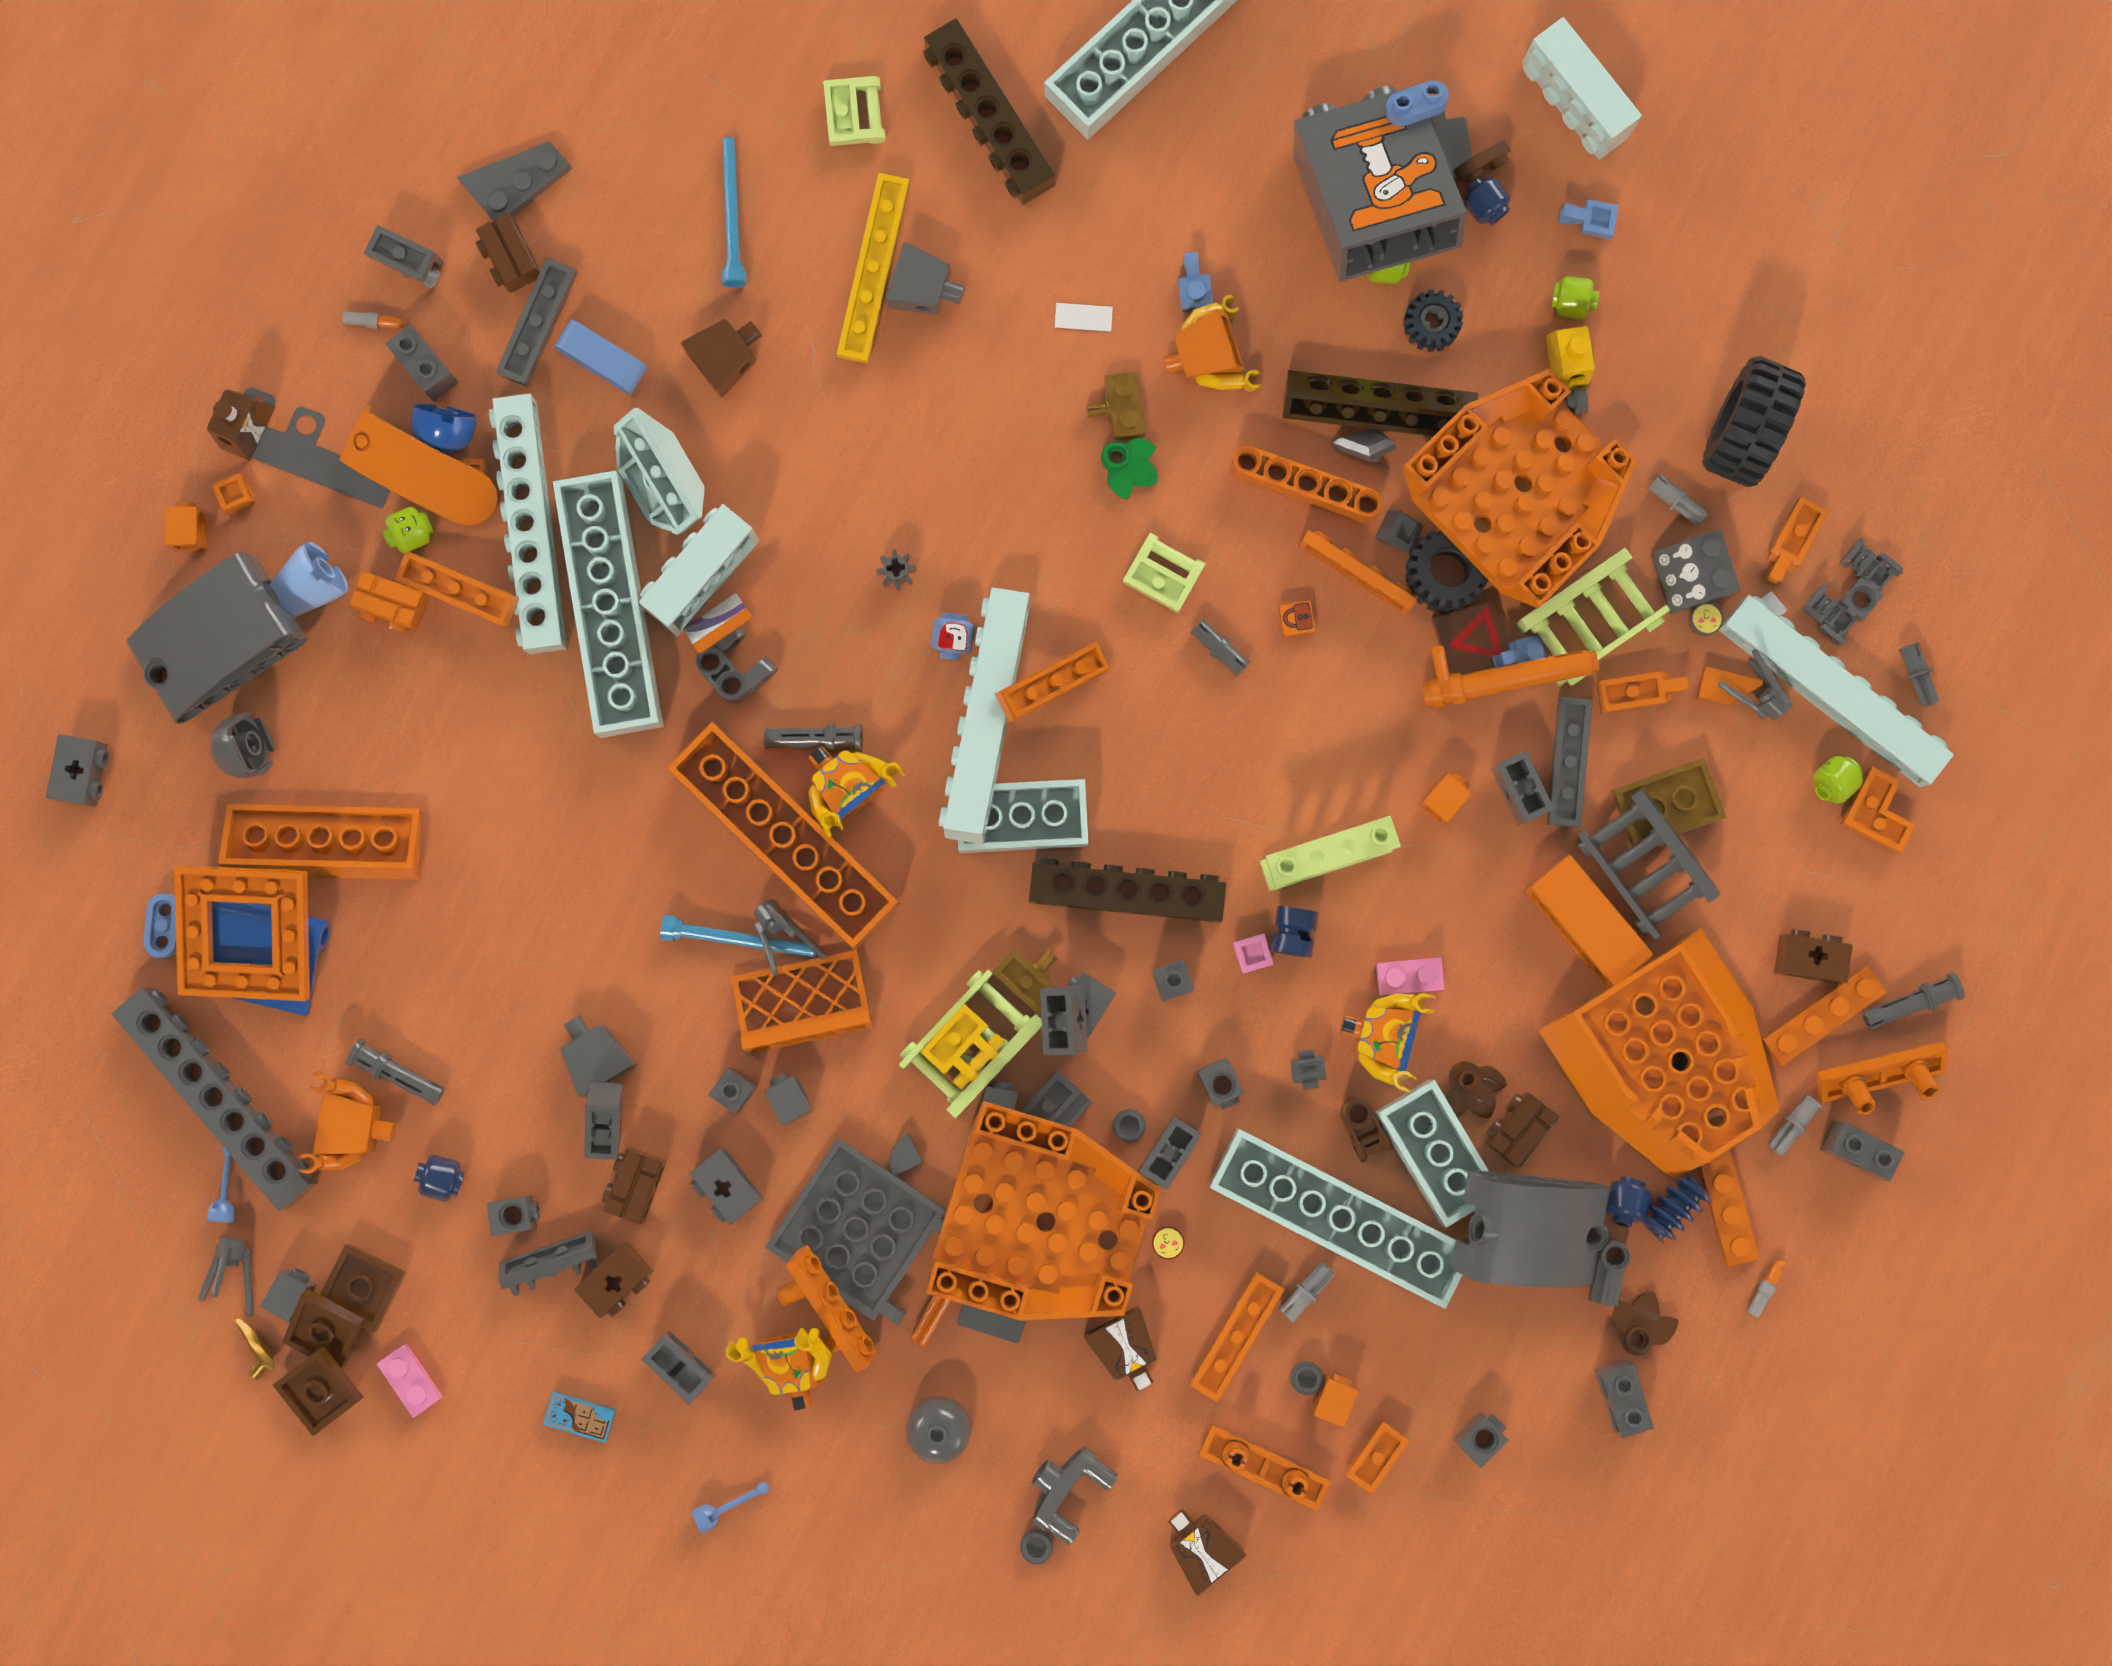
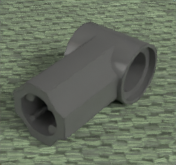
M1608 1238L1607 1244L1603 1249L1599 1250L1593 1285L1590 1286L1588 1296L1590 1301L1609 1306H1618L1625 1268L1631 1260L1629 1249L1616 1239ZM1612 1247H1618V1258L1613 1262H1607V1251Z

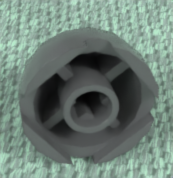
M249 712L222 720L213 731L210 742L211 756L217 766L226 774L237 778H249L267 773L273 765V761H269L268 751H274L271 734L265 723L260 718L253 719L249 716L252 713Z
M944 1396L930 1397L919 1403L910 1413L906 1425L907 1441L912 1451L923 1461L932 1464L948 1463L958 1458L967 1448L971 1437V1420L965 1409L956 1400Z

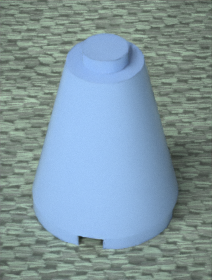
M312 542L300 545L269 584L278 596L281 608L291 613L294 618L342 597L349 589L347 580L340 568L336 566L332 569L326 561L330 556Z

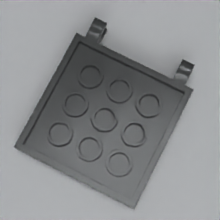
M838 1138L765 1248L788 1262L798 1249L808 1245L813 1254L819 1258L822 1268L831 1282L836 1284L839 1294L846 1303L873 1321L880 1313L896 1325H899L907 1312L889 1302L888 1299L933 1230L937 1233L940 1232L943 1222L942 1217L946 1209Z

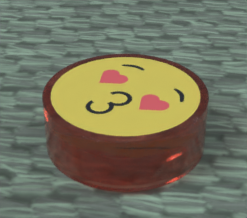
M1163 1226L1153 1234L1152 1248L1163 1259H1174L1184 1249V1237L1175 1227Z

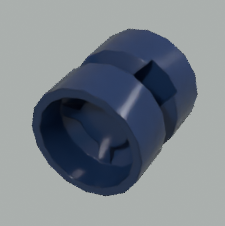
M1277 906L1275 925L1279 930L1273 933L1270 951L1312 958L1314 939L1310 934L1316 931L1319 913L1306 909Z

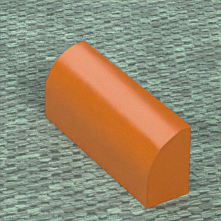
M1570 854L1524 889L1525 893L1606 989L1632 974L1654 955Z

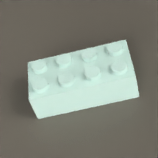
M1564 17L1533 39L1522 62L1525 74L1531 81H1536L1542 88L1546 101L1552 106L1555 105L1562 113V119L1566 126L1571 130H1575L1581 137L1585 150L1589 154H1594L1600 160L1629 138L1640 121L1642 114Z
M724 504L719 509L713 508L703 520L705 525L698 533H691L682 545L683 551L677 558L671 557L662 567L661 572L663 574L655 583L653 581L649 582L640 593L642 598L639 603L677 637L760 541L753 528Z
M1085 779L995 784L984 845L958 840L959 853L1088 847Z
M1429 1079L1413 1088L1411 1093L1403 1094L1374 1113L1439 1224L1448 1227L1476 1210L1474 1205L1463 1200L1468 1170H1489L1436 1081Z

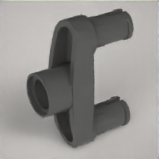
M1086 1447L1077 1450L1061 1467L1047 1459L1037 1470L1031 1482L1032 1485L1043 1492L1035 1508L1032 1524L1042 1531L1048 1530L1068 1545L1075 1540L1080 1529L1058 1514L1057 1508L1078 1478L1086 1475L1108 1491L1118 1477L1117 1473L1095 1458L1096 1454Z

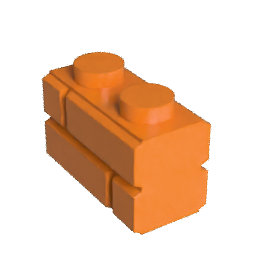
M363 571L357 582L349 607L358 611L356 617L375 624L378 618L388 622L386 628L405 634L406 629L414 632L418 630L422 614L425 612L429 601V596L422 591Z

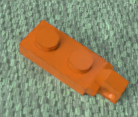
M1802 496L1797 499L1769 551L1770 554L1767 561L1771 562L1772 565L1764 578L1765 580L1776 585L1778 581L1781 582L1786 571L1792 574L1801 565L1829 513L1828 510Z
M1662 671L1596 682L1601 714L1665 704L1673 701L1672 694L1685 692L1689 689L1687 676L1670 679L1669 673H1662Z

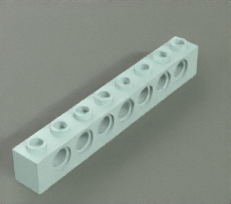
M531 393L493 398L494 409H489V418L492 428H496L497 440H493V450L495 458L500 459L501 471H497V483L499 489L504 490L505 502L500 504L503 521L508 523L509 533L504 534L506 551L508 553L511 552L512 565H508V575L511 584H515L516 596L519 597L514 610V614L519 615L520 627L516 628L517 644L519 647L522 646L523 650L528 654L566 650L567 643L537 401ZM515 425H521V434L515 438H510L509 430ZM519 456H525V465L522 468L513 469L512 463L514 459ZM522 487H529V496L524 500H517V491ZM526 518H533V527L525 532L520 531L521 522ZM530 549H537V558L531 563H525L524 554ZM540 580L541 589L539 592L528 594L527 588L530 582ZM538 611H544V622L538 626H533L531 623L533 614Z

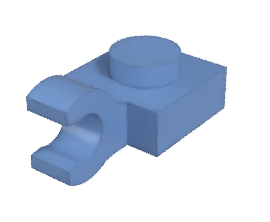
M1590 199L1585 202L1584 208L1572 204H1564V208L1560 209L1558 222L1567 225L1581 224L1580 234L1611 239L1614 236L1619 205Z
M1197 252L1184 253L1185 257L1183 260L1186 277L1178 278L1177 280L1182 312L1193 311L1196 308L1214 303L1209 274L1200 275Z
M1539 635L1508 643L1510 651L1502 652L1501 655L1493 656L1492 659L1496 668L1548 656L1543 640Z

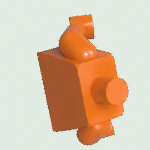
M318 1071L313 1073L314 1076L324 1080L320 1087L309 1085L310 1089L314 1092L322 1094L313 1154L320 1155L316 1158L312 1154H300L297 1158H308L310 1166L306 1170L298 1169V1172L309 1174L313 1173L316 1169L319 1171L343 1170L362 1161L366 1153L374 1152L376 1140L393 1141L396 1124L394 1122L380 1121L381 1106L375 1105L373 1097L359 1084L339 1078H332L330 1080L327 1075Z

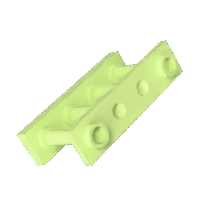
M1625 547L1545 602L1541 607L1529 613L1515 625L1522 635L1530 629L1534 634L1538 633L1553 656L1567 653L1548 626L1550 622L1547 618L1557 612L1560 616L1564 615L1586 648L1589 649V652L1596 651L1599 660L1645 627L1651 632L1664 623L1665 620L1662 616L1670 611V609L1666 605L1657 612H1654L1626 572L1628 568L1625 564L1633 557ZM1607 576L1611 580L1615 579L1644 619V621L1631 630H1628L1600 590L1602 586L1599 582ZM1581 594L1585 598L1589 597L1618 637V639L1605 648H1602L1574 608L1576 604L1573 600ZM1586 676L1557 681L1556 683L1560 687L1568 681L1573 686Z
M1390 815L1265 856L1266 859L1259 862L1269 892L1391 853L1393 849L1399 848L1401 845Z
M980 970L977 971L966 983L970 989L917 1045L912 1041L900 1054L903 1060L899 1065L903 1069L912 1062L948 1096L947 1101L951 1105L946 1110L955 1118L961 1114L1042 1027V1019L1036 1014L1032 1018L1027 1014L1023 1016L987 982L993 976V973L989 970L984 974ZM979 991L1015 1025L1013 1029L1017 1034L1010 1042L1004 1038L1006 1042L998 1049L999 1054L987 1066L984 1065L978 1071L979 1076L977 1079L971 1082L965 1090H961L920 1052L962 1005L966 1004ZM987 1028L981 1037L988 1042L995 1033ZM967 1052L961 1057L967 1064L973 1059Z

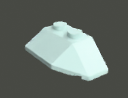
M634 408L613 426L614 435H616L617 470L648 523L671 531V533L676 535L682 534L702 517L705 486L674 433L639 408Z

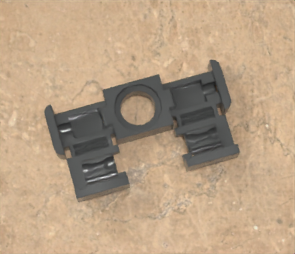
M1862 538L1854 543L1839 562L1845 568L1850 566L1857 572L1855 576L1857 578L1861 576V578L1855 581L1840 601L1837 599L1831 600L1827 597L1828 595H1825L1827 586L1823 584L1818 587L1801 608L1818 623L1826 622V624H1821L1818 630L1824 636L1830 635L1832 637L1830 641L1835 645H1841L1846 642L1842 637L1856 620L1861 622L1884 596L1880 591L1894 574L1898 576L1903 573V568L1886 554H1880L1876 557V554L1863 544L1865 540ZM1856 591H1862L1868 596L1867 607L1859 608L1853 603V595Z

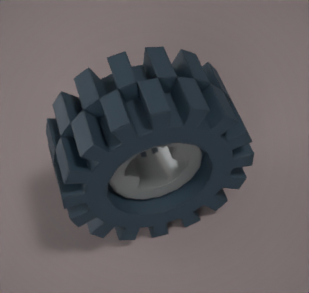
M1433 289L1428 290L1427 294L1423 292L1418 294L1417 298L1411 301L1403 320L1405 336L1409 335V342L1411 344L1417 343V349L1421 351L1423 347L1428 348L1427 352H1433L1434 349L1441 351L1445 346L1449 347L1462 328L1463 322L1461 321L1464 316L1463 311H1459L1461 305L1459 302L1454 303L1452 301L1454 296L1451 294L1448 297L1444 296L1445 291L1439 290L1438 293H1434ZM1435 313L1437 319L1442 321L1441 326L1431 328L1430 322L1425 321L1426 315Z

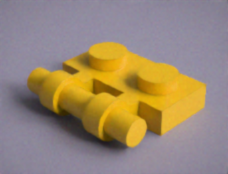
M963 1004L920 1053L943 1074H946L953 1066L961 1072L952 1082L962 1090L970 1080L974 1082L979 1076L978 1071L989 1059L994 1060L999 1054L998 1049L1006 1041L997 1033L988 1042L984 1040L981 1035L989 1026L966 1004ZM975 1044L980 1051L967 1064L961 1057Z

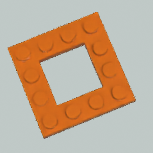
M186 865L174 867L178 995L306 1001L310 998L307 871ZM212 901L271 904L273 965L214 962Z

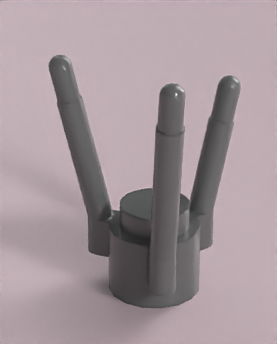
M1753 649L1752 654L1755 659L1751 658L1749 663L1767 688L1758 697L1761 702L1760 705L1722 681L1718 683V687L1754 710L1761 719L1769 715L1772 720H1775L1785 714L1793 703L1781 689L1759 651Z
M775 900L765 901L756 908L754 915L758 922L754 927L760 935L768 963L774 975L778 974V969L766 933L767 931L771 934H776L784 930L790 937H794L796 934L821 959L826 958V954L789 917L785 910L780 908Z
M220 1237L219 1245L216 1244L214 1258L198 1297L200 1301L205 1299L214 1276L211 1296L213 1298L217 1297L226 1265L238 1267L239 1261L243 1260L247 1315H253L250 1266L252 1250L245 1249L246 1240Z

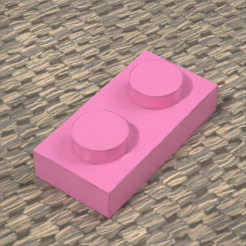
M1441 958L1375 963L1378 996L1444 990Z
M407 1343L377 1363V1366L413 1418L443 1398Z

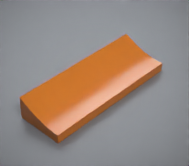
M227 804L218 865L220 867L300 870L307 871V877L419 880L422 812L417 808Z

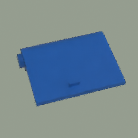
M212 901L214 962L273 965L271 907L257 903ZM308 916L310 998L308 1000L234 999L307 1016L310 1009L318 955L327 945L331 929L330 921Z

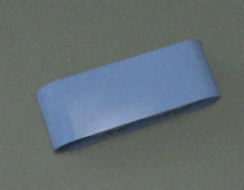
M572 319L554 344V347L563 355L629 395H632L648 370V367L640 360Z

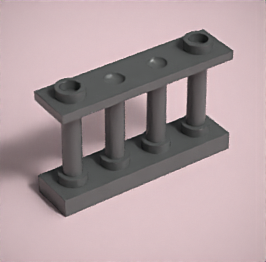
M1642 787L1632 794L1631 798L1634 802L1630 804L1631 808L1592 836L1583 828L1577 834L1580 838L1577 844L1587 858L1591 855L1595 858L1638 917L1634 921L1640 931L1645 936L1651 934L1654 940H1656L1661 934V931L1656 926L1697 897L1701 899L1705 896L1710 903L1720 896V890ZM1647 818L1654 827L1650 830L1651 834L1609 862L1599 849V846L1637 819L1643 820ZM1666 844L1673 853L1669 857L1670 861L1631 888H1628L1618 872L1657 845L1663 846ZM1685 870L1693 880L1688 883L1690 887L1648 915L1637 899L1677 871L1681 873Z

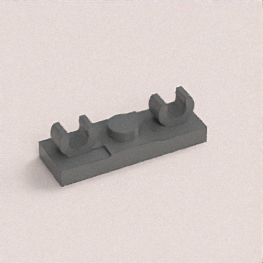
M593 1231L499 1262L498 1281L502 1289L510 1287V1291L516 1296L519 1295L518 1284L526 1282L529 1288L534 1290L536 1279L554 1276L560 1271L566 1270L567 1267L572 1266L573 1271L577 1275L581 1274L580 1263L588 1261L593 1269L597 1268L596 1238Z

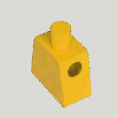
M1588 327L1557 330L1546 335L1545 339L1551 370L1570 390L1573 385L1576 387L1585 386L1587 390L1595 371Z

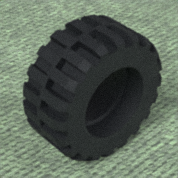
M1762 356L1753 357L1748 360L1746 366L1742 368L1739 376L1734 381L1730 392H1728L1712 427L1710 437L1707 440L1702 464L1707 471L1745 487L1756 486L1762 481L1764 475L1768 473L1772 463L1776 460L1782 445H1784L1790 428H1792L1795 421V416L1799 411L1806 386L1805 378L1800 372Z

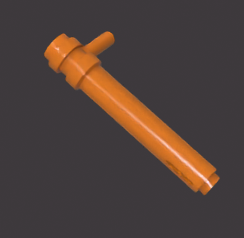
M1435 646L1431 649L1436 676L1430 677L1427 682H1422V689L1426 707L1434 706L1435 709L1445 707L1447 703L1453 702L1454 705L1466 703L1467 699L1594 674L1593 671L1600 669L1596 651L1589 652V649L1466 674H1461L1460 672L1449 674L1444 647Z

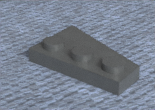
M548 141L458 176L457 179L494 221V219L510 213L512 217L515 216L572 168L553 144Z

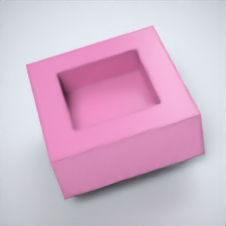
M1265 934L1232 943L1242 974L1274 965Z

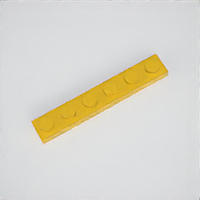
M878 172L837 350L838 358L869 364L910 181L907 178Z

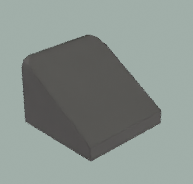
M1388 510L1379 527L1376 538L1392 547L1411 554L1424 525L1402 511Z

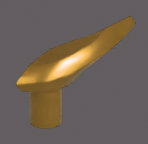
M237 1319L235 1322L248 1343L250 1351L257 1359L256 1363L249 1370V1375L254 1379H260L267 1369L274 1370L273 1356L264 1340L247 1324Z

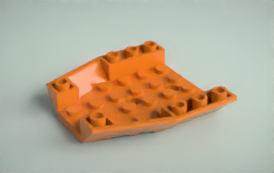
M1547 369L1466 404L1403 466L1412 500L1501 594L1536 608L1541 607L1601 545L1638 461L1617 438L1604 446L1570 411L1562 400L1571 390L1551 369ZM1556 438L1565 442L1566 452H1561L1555 447L1554 440ZM1515 478H1520L1526 483V492H1521L1516 488L1514 484ZM1475 518H1479L1486 523V533L1479 532L1475 528Z
M1701 927L1674 943L1673 948L1576 1010L1561 1015L1538 1030L1590 1113L1672 1179L1712 1161L1760 1130L1780 1110L1754 1009ZM1642 996L1647 997L1652 1003V1009L1647 1015L1639 1014L1635 1007L1636 1001ZM1677 1052L1684 1053L1688 1059V1064L1682 1071L1676 1070L1671 1063L1673 1055ZM1715 1107L1719 1108L1724 1116L1723 1122L1716 1127L1712 1126L1707 1118L1708 1112Z
M983 1101L970 1130L935 1245L925 1293L1019 1321L1124 1316L1133 1288L1130 1277L1148 1219L1153 1220L1162 1189L1076 1128ZM980 1194H988L992 1199V1206L986 1212H979L974 1207L975 1198ZM1043 1212H1049L1054 1217V1224L1048 1230H1040L1036 1224L1037 1217ZM1109 1230L1115 1234L1116 1240L1112 1247L1105 1249L1100 1247L1098 1238L1102 1232Z

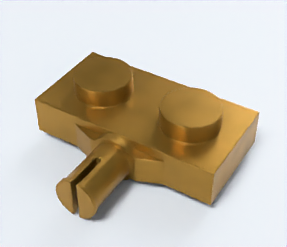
M1129 372L1106 375L1104 377L1105 402L1087 404V417L1106 415L1112 427L1113 440L1145 436L1146 428L1137 373Z
M1013 949L992 973L1040 1016V989L1054 987L1045 971L1058 958L1053 954L1044 963L1052 954L1047 949L1040 959L1034 963L1024 959Z

